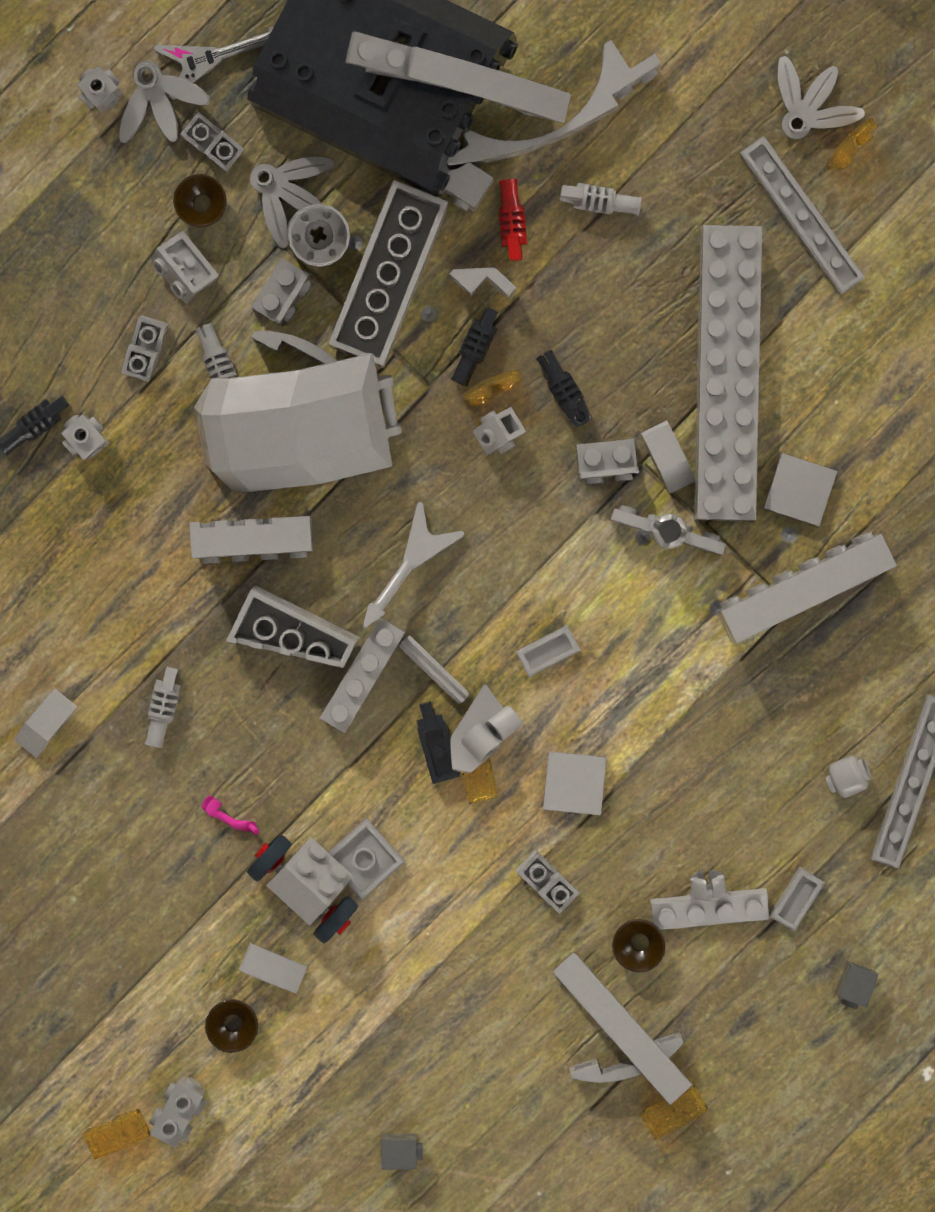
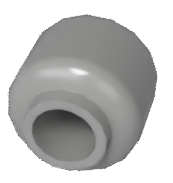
M853 755L830 764V775L826 777L831 792L837 791L843 798H848L868 788V781L872 780L864 759H858Z

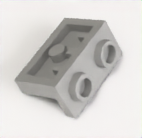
M184 231L156 248L150 259L154 270L167 280L174 295L182 299L185 304L191 302L196 294L219 278L218 273Z
M281 258L251 308L281 327L285 321L290 323L298 308L295 307V304L299 297L305 298L313 285L310 282L311 275Z
M634 439L576 445L579 480L586 479V484L604 483L603 477L615 476V481L633 480L632 474L639 473Z

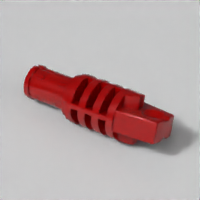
M517 179L499 181L502 207L498 210L502 247H508L511 262L523 260L522 245L528 244L525 212L522 205H519Z

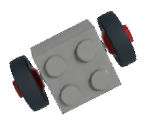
M281 834L270 846L265 843L254 855L257 860L248 869L247 873L253 880L258 882L265 874L272 873L277 869L275 871L277 874L266 886L309 926L320 914H324L321 918V924L313 933L324 944L336 932L340 935L351 924L349 918L358 908V904L351 897L347 896L339 904L333 905L330 909L328 908L354 876L311 837L286 864L284 862L280 864L284 860L285 853L292 845Z

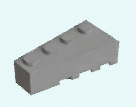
M311 516L280 517L265 520H225L202 524L200 522H189L191 557L202 559L203 564L220 563V557H231L232 562L249 561L250 555H260L261 560L278 559V554L290 553V559L307 558V552L314 551Z
M255 586L250 590L226 642L244 644L257 649H266L279 652V654L306 658V660L344 668L360 637Z

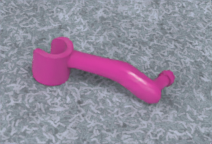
M208 795L203 801L201 808L209 816L220 819L236 830L252 832L254 835L259 834V829L256 827L255 822L236 820L220 811L219 808L222 802Z

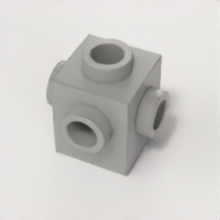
M99 66L94 70L93 68L86 70L80 76V82L77 84L82 92L78 97L89 109L95 106L101 114L105 110L113 108L120 100L119 97L123 95L117 87L120 83L118 78L109 69L104 72ZM100 83H102V88L98 91H94V89Z
M512 407L498 414L495 411L488 413L479 419L482 424L473 430L487 456L497 450L500 454H503L515 446L513 440L526 432Z
M84 414L80 417L78 415L73 416L64 424L66 429L61 433L66 439L62 443L73 456L78 453L85 461L91 460L110 443L101 433L105 428L94 416L90 419ZM83 432H86V437L82 440L81 435Z

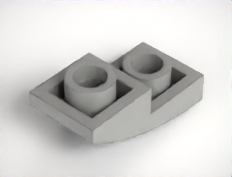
M200 112L195 114L179 134L225 172L228 171L245 150Z
M143 315L138 317L133 339L128 346L121 373L147 382L150 381L163 345L168 323Z
M534 850L515 869L559 914L580 894L537 850Z
M252 943L249 944L239 967V970L295 994L307 969V966Z

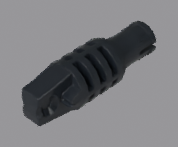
M487 307L480 320L473 319L459 350L461 359L453 377H451L452 381L468 387L477 364H481L484 361L497 332V328L492 326L498 314L497 311Z
M549 350L543 356L537 357L536 361L549 379L547 386L561 410L575 427H580L589 422L592 416L583 394L571 374L563 371L553 351Z
M60 396L51 404L47 399L43 400L19 418L15 428L0 438V448L6 455H9L10 452L25 441H34L62 420L58 414L70 404L64 396Z

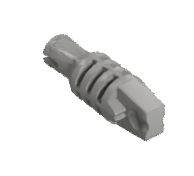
M578 183L577 187L563 185L560 194V201L574 204V209L608 215L616 211L638 216L642 197L616 194V190L613 188Z
M213 323L203 325V329L198 327L195 331L205 352L202 359L211 379L237 378L228 351L221 347L213 328Z
M167 666L163 681L157 679L155 681L147 714L151 721L145 741L146 745L163 748L162 744L167 725L174 719L181 685L174 684L178 671L176 668Z

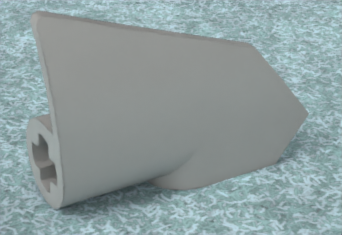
M483 685L450 738L452 770L466 773L473 772L499 749L500 743L523 725L517 713L507 705L503 708L487 685Z

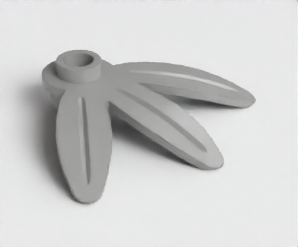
M786 56L779 59V89L788 111L782 120V129L786 136L792 139H801L809 133L811 128L842 127L852 124L865 116L862 108L854 106H835L817 111L830 95L836 83L837 67L831 66L822 72L811 84L804 99L801 100L800 82L792 62ZM793 119L801 120L802 127L800 129L792 127L791 122Z
M140 62L133 72V78L138 87L125 108L120 125L119 140L122 143H127L135 135L144 120L150 100L153 114L160 129L169 141L176 142L178 139L177 118L166 93L181 101L196 105H208L210 97L199 86L188 80L170 75H162L161 68L155 62ZM146 70H150L153 73L151 81H147L144 77Z
M304 157L290 161L277 169L269 164H260L251 172L250 181L253 188L263 193L262 204L267 227L280 248L288 246V225L279 198H282L298 210L306 205L322 204L311 193L289 181L302 180L326 172L334 166V161L331 158ZM263 173L269 174V180L265 183L259 180Z

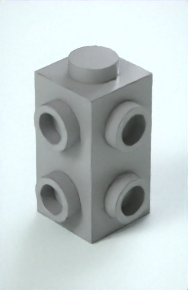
M180 1077L177 1084L170 1083L163 1096L164 1099L168 1100L163 1110L157 1108L149 1124L154 1126L150 1135L176 1148L179 1140L185 1143L193 1126L189 1125L193 1114L199 1117L207 1102L202 1099L206 1090L201 1088L202 1084L189 1077L186 1080Z

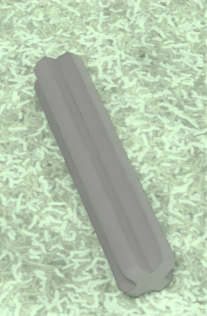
M411 636L406 637L400 643V648L454 701L461 704L466 700L469 692Z

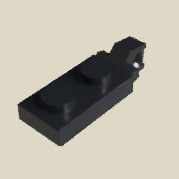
M431 701L421 703L419 706L423 719L416 720L418 725L417 731L432 783L436 784L460 777V771L452 770L450 736L442 713L434 714Z

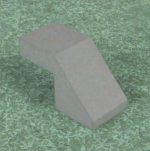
M495 267L453 269L449 274L450 278L471 297L486 280L507 299L516 291V286Z
M668 421L641 433L648 453L656 464L669 494L695 482L688 461Z
M54 689L26 721L14 740L37 758L44 751L53 736L67 723L77 706L58 690Z

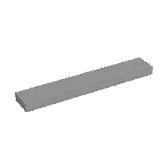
M763 136L740 152L739 155L840 296L866 278L767 139Z
M927 695L870 857L871 860L897 869L900 868L935 767V697Z
M575 952L553 971L670 1105L693 1085Z

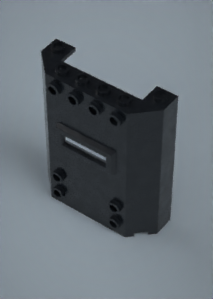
M287 0L254 64L252 75L257 77L254 88L251 87L249 89L247 97L251 105L435 197L439 190L444 191L450 180L446 162L449 157L453 158L460 146L458 139L462 131H467L471 126L474 118L472 112L476 104L480 105L484 98L396 77H390L382 95L372 92L370 89L378 75L366 72L364 67L346 63L352 32H359L395 42L398 35L401 34L410 39L407 46L423 48L498 71L500 66L504 67L507 59L511 60L517 51L518 44L516 43L517 39L514 32L448 0Z

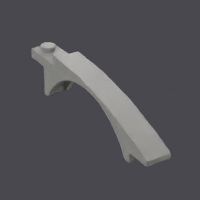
M352 32L346 57V63L364 67L366 72L439 86L508 106L525 115L537 116L560 123L565 122L571 94L469 61L419 47L406 46L359 32Z
M612 40L604 44V49L602 50V69L596 89L585 107L570 122L550 134L523 141L493 139L470 130L463 135V141L467 147L457 152L453 158H448L446 165L449 170L458 169L466 163L479 166L523 155L572 136L617 111L618 104L614 98L617 97L621 100L634 91L632 87L642 81L643 84H646L656 78L661 62L656 54H653L630 69Z

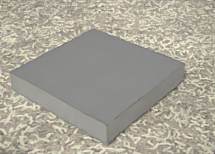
M781 453L763 509L819 527L837 471Z
M549 751L543 810L601 815L607 757Z
M368 818L362 821L328 852L354 876L347 885L361 900L405 862L402 856Z

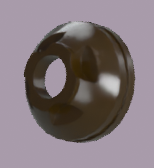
M194 174L186 177L179 183L174 192L173 203L177 215L183 222L192 227L204 228L214 225L221 219L226 210L227 198L224 188L215 178L205 174ZM204 195L210 199L211 204L207 211L199 212L194 209L193 204L196 197Z
M632 919L625 922L616 931L612 943L613 954L618 963L625 969L638 973L647 972L655 968L663 959L666 948L662 931L653 922L645 919ZM637 934L645 935L649 940L648 947L643 950L636 949L632 945L633 936Z
M228 999L216 1004L208 1013L205 1022L208 1040L218 1050L227 1053H236L248 1048L255 1040L259 1027L258 1018L252 1007L246 1002L237 999ZM229 1015H237L242 1020V1027L238 1031L227 1029L225 1019Z

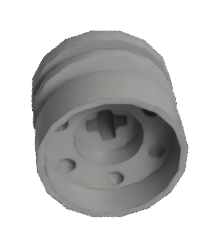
M316 203L306 205L295 212L288 225L287 237L289 246L297 258L308 265L321 267L331 265L342 258L349 245L350 231L347 221L339 211L331 206ZM318 226L323 227L322 233L326 235L325 239H319L317 243L313 242L314 237L310 234L311 229L317 230Z

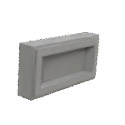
M565 625L517 650L516 653L528 676L531 677L581 650L568 625Z
M799 866L769 916L795 932L825 882Z

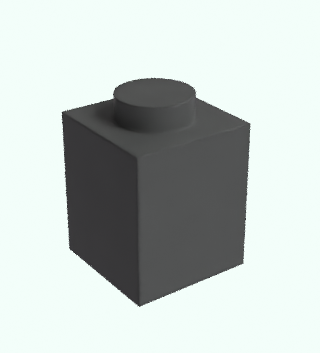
M846 961L835 994L842 999L841 1003L854 1009H858L859 1005L867 1007L879 974L867 967Z
M382 1134V1170L417 1169V1160H423V1143H417V1134Z

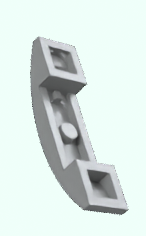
M273 331L253 332L251 336L254 341L277 353L281 351L285 343L322 364L336 362L323 349L293 335Z
M680 1032L654 1040L668 1057H671L683 1044ZM596 1058L569 1067L573 1079L587 1082H614L642 1074L631 1060L600 1069Z

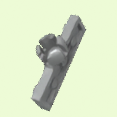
M621 505L620 510L616 508L612 510L611 521L651 533L653 540L662 548L672 549L683 543L717 555H723L726 544L719 542L721 536L705 531L703 536L692 533L693 527L687 526L680 516L668 513L659 517L649 514L648 518L636 515L637 509Z
M703 870L693 874L690 878L691 891L686 896L650 899L652 922L660 930L769 919L768 893L766 888L727 891L724 875L716 870H709V883H706V880H704Z

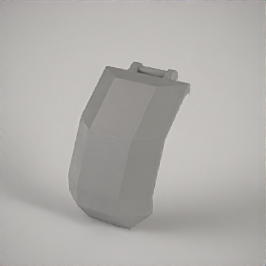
M363 353L357 357L301 370L237 378H213L194 406L204 462L232 491L240 492L316 485L391 467L392 460L388 438L402 433L401 423H397L391 387L394 385L393 376L384 375L377 377L373 353ZM379 390L381 391V397H382V403H383V409H384V415H385L386 425L384 424V418H383V413H382V407H381V401H380Z

